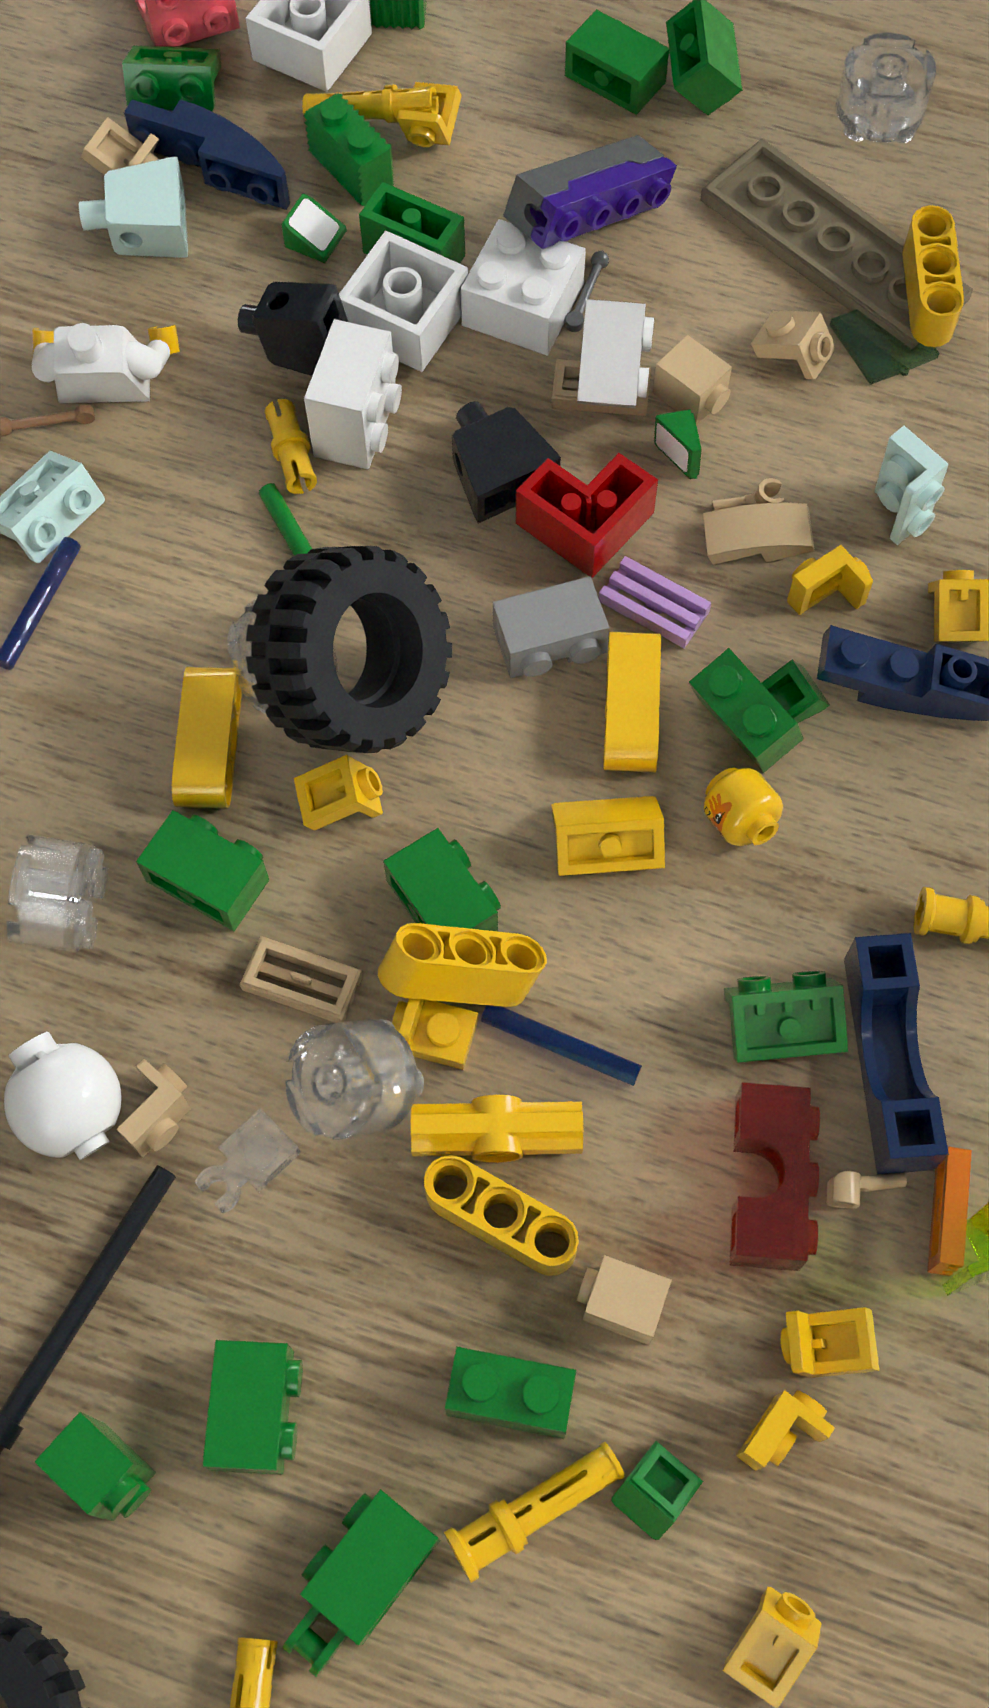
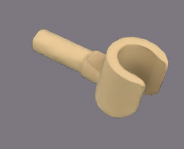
M768 478L760 483L755 494L712 500L713 511L751 504L783 503L784 498H770L778 494L782 483L777 479Z
M842 1171L827 1182L826 1204L832 1208L856 1209L860 1207V1191L870 1192L906 1187L907 1179L904 1173L870 1177L861 1176V1174L854 1171Z

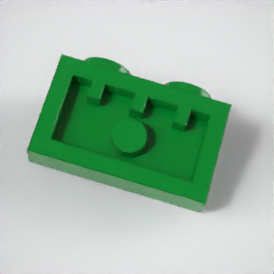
M133 45L123 60L122 68L127 106L131 100H135L164 110H174L181 99L207 110H214V80L221 69L220 49Z
M802 971L792 974L793 982L771 984V977L749 976L737 979L738 987L724 988V999L729 1003L733 1056L735 1061L739 1063L848 1052L843 985L832 978H826L825 971Z

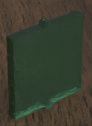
M858 309L832 318L830 321V327L870 385L898 374L907 376L911 369L938 359L940 354L936 347H928L920 343L913 349L909 348Z

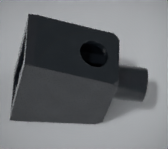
M272 282L267 286L257 306L250 304L242 305L238 313L237 323L241 333L259 337L267 359L272 364L313 376L333 320L348 322L336 285Z
M474 401L464 405L457 412L456 420L461 428L452 434L453 461L478 524L516 507V490L547 458L561 466L559 454L515 408L507 407L488 416L481 403Z

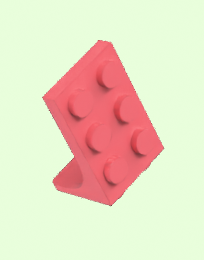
M135 0L154 46L178 47L240 28L235 0Z

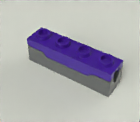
M636 135L517 174L503 217L528 238H532V241L541 249L556 244L558 241H568L582 234L660 207L670 195V183L677 165L667 157L664 158L661 152L642 137Z

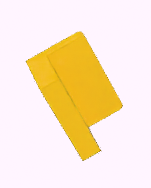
M655 796L552 804L557 871L559 876L665 868L664 817Z

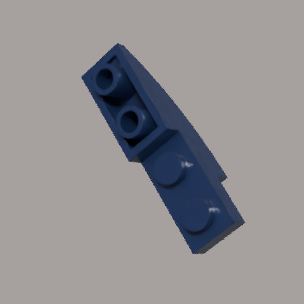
M181 99L173 112L139 101H130L124 111L128 131L142 143L146 141L151 133L159 138L154 153L166 157H177L179 161L186 165L201 167L205 184L219 191H228L253 199L260 204H269L287 210L290 205L285 170L276 158L244 129L210 110Z
M830 625L824 632L817 679L857 690L858 702L938 718L989 721L988 658L935 644L926 653Z

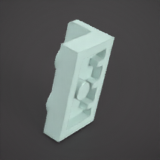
M902 426L889 437L874 491L888 510L898 512L890 535V540L896 545L901 543L910 534L918 537L933 522L936 516L933 513L935 503L945 490L942 482L949 465L905 426Z
M49 451L0 496V534L17 541L30 560L40 563L104 503L105 497L82 463Z

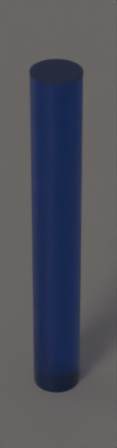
M63 537L0 648V667L6 670L14 668L81 549V545L76 540L70 537Z
M486 1005L483 1011L481 1022L632 1086L637 1081L642 1068L640 1064L502 1006Z

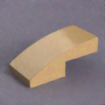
M806 503L751 504L703 513L707 556L713 565L760 553L767 563L815 551L810 512Z

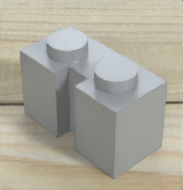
M591 576L493 602V629L510 678L521 675L528 677L542 675L552 668V661L566 657L568 663L583 664L596 659L600 654L607 653L609 625Z

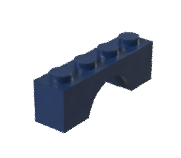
M911 933L855 937L844 958L877 1174L934 1170L949 1153L940 1100L938 1096L933 1094L927 1083L919 1052L917 1002L920 983Z

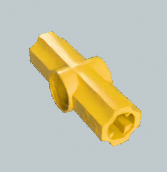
M485 1095L472 1099L471 1103L411 1104L412 1156L472 1155V1158L476 1161L502 1163L521 1159L523 1155L583 1154L582 1102H522L520 1098L510 1095Z

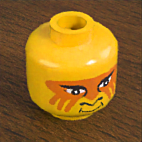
M728 768L710 781L706 788L703 810L709 821L729 844L734 846H746L752 843L754 845H761L776 834L779 828L778 821L783 812V803L778 793L758 771L751 768Z

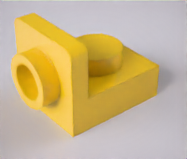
M973 570L943 571V579L928 583V594H934V642L989 641V579H974Z
M347 754L293 778L303 825L314 831L359 811L371 818L383 814L379 798L382 795L383 789L379 776L373 768L366 766Z
M411 998L408 999V1002L400 1000L394 1012L391 1033L398 1034L397 1041L401 1054L464 1070L479 1019L478 1012L433 1000Z
M784 1390L773 1398L736 1456L755 1471L764 1468L769 1461L778 1466L797 1439V1435L789 1430L793 1424L817 1442L829 1439L835 1427L823 1419L827 1414V1410L812 1397L799 1390H796L792 1396Z
M768 1586L761 1597L757 1612L726 1658L723 1671L774 1708H779L817 1650L821 1622L815 1618L812 1608L801 1598L789 1592L781 1594Z

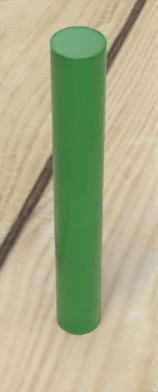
M274 483L264 485L258 494L294 556L297 554H307L312 547Z

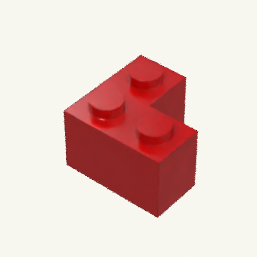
M618 453L586 485L554 461L547 458L516 490V524L593 578L654 514L658 479L621 453Z

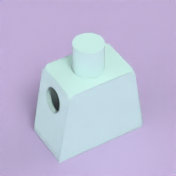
M177 157L164 158L108 171L104 175L105 199L79 202V214L83 230L107 228L115 253L132 256L188 257L185 189Z

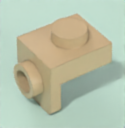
M107 117L85 146L81 158L105 175L111 170L158 160L153 155L159 138L151 133L146 141L142 143Z
M772 311L751 343L757 358L797 360L805 379H816L835 349L833 338L828 331L821 312Z
M145 1059L135 1067L155 1091L116 1129L142 1158L151 1149L158 1151L167 1145L179 1129L177 1123L191 1110V1107L181 1094L187 1088L182 1079L166 1064L163 1063L156 1070Z

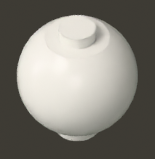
M49 1032L34 1037L9 1054V1058L16 1069L5 1088L4 1110L12 1132L26 1147L39 1154L56 1158H63L75 1152L78 1159L82 1160L110 1142L105 1132L111 1129L118 1120L122 1096L118 1077L112 1066L102 1055L87 1046L77 1043L56 1044Z

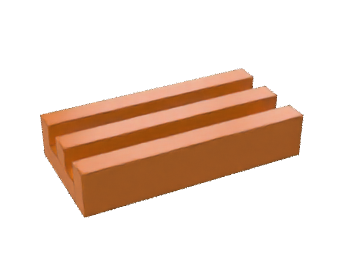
M948 1146L949 1155L935 1168L927 1272L952 1276L953 1272H957L959 1268L964 1266L972 1150Z

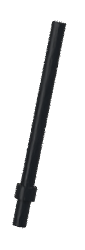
M159 1165L155 1167L0 1409V1454L4 1448L10 1450L24 1429L19 1425L175 1180L176 1176Z

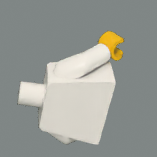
M79 323L74 326H60L55 328L54 331L33 328L32 371L40 381L51 382L55 379L57 397L60 404L150 401V379L160 374L170 354L180 352L176 325L148 328L150 343L147 346L139 343L125 327L119 325L90 326L89 324Z

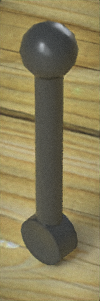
M597 251L592 255L591 263L593 267L575 310L566 315L565 326L571 332H578L584 326L583 312L586 307V299L590 298L601 269L606 268L609 263V256L604 251Z

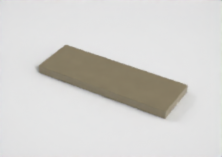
M760 139L702 188L700 200L907 353H913L921 345L913 337L910 329L902 256L905 244L904 239L764 139ZM962 282L964 306L970 300L973 289Z

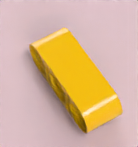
M929 205L921 207L913 214L902 256L912 335L918 343L924 346L939 347L948 343L954 334L963 308L964 294L953 216L940 206Z
M609 631L603 770L656 773L659 744L661 634Z
M185 668L172 771V800L175 807L223 809L230 807L242 698V680L239 668Z
M408 923L400 927L378 967V978L387 991L403 998L513 1007L524 1001L544 969L547 957L544 949L537 941L522 934Z
M455 1155L442 1156L434 1160L427 1168L424 1176L426 1198L431 1209L442 1218L543 1275H559L567 1271L574 1263L579 1243L578 1232L573 1222L566 1216L464 1158ZM450 1175L460 1177L467 1185L465 1192L455 1199L440 1197L435 1192V1187L441 1178ZM500 1203L510 1205L517 1214V1218L512 1225L498 1229L492 1227L486 1221L484 1216L491 1206ZM546 1232L558 1233L565 1238L568 1249L557 1258L545 1257L538 1252L535 1246L537 1238Z

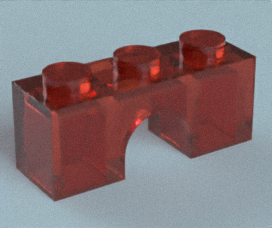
M742 1082L735 1096L733 1152L752 1153L765 1158L775 1169L778 1187L776 1192L766 1197H737L731 1208L730 1266L800 1271L808 1261V1255H816L817 1220L808 1219L809 1197L816 1198L818 1193L819 1165L817 1162H809L810 1140L817 1141L819 1136L820 1109L818 1106H810L811 1088Z

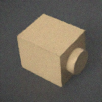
M687 335L656 364L653 394L675 411L691 410V413H694L697 425L710 412L712 414L719 412L729 399L731 390L728 389L732 366Z
M604 1255L599 1271L587 1268L576 1301L587 1305L583 1321L650 1345L672 1280Z

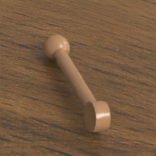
M80 405L75 408V411L16 420L0 417V435L7 436L16 429L70 421L89 424L95 420L94 409L90 405Z

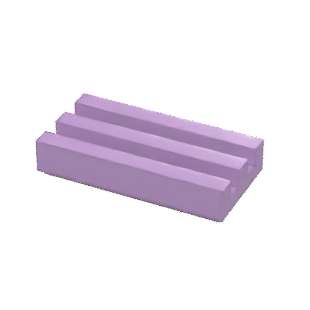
M626 556L620 562L619 570L614 571L610 576L609 584L607 586L604 585L599 592L600 603L649 630L661 634L662 637L682 648L687 646L711 608V602ZM619 589L645 602V606L658 613L663 612L680 621L686 627L682 628L618 593Z

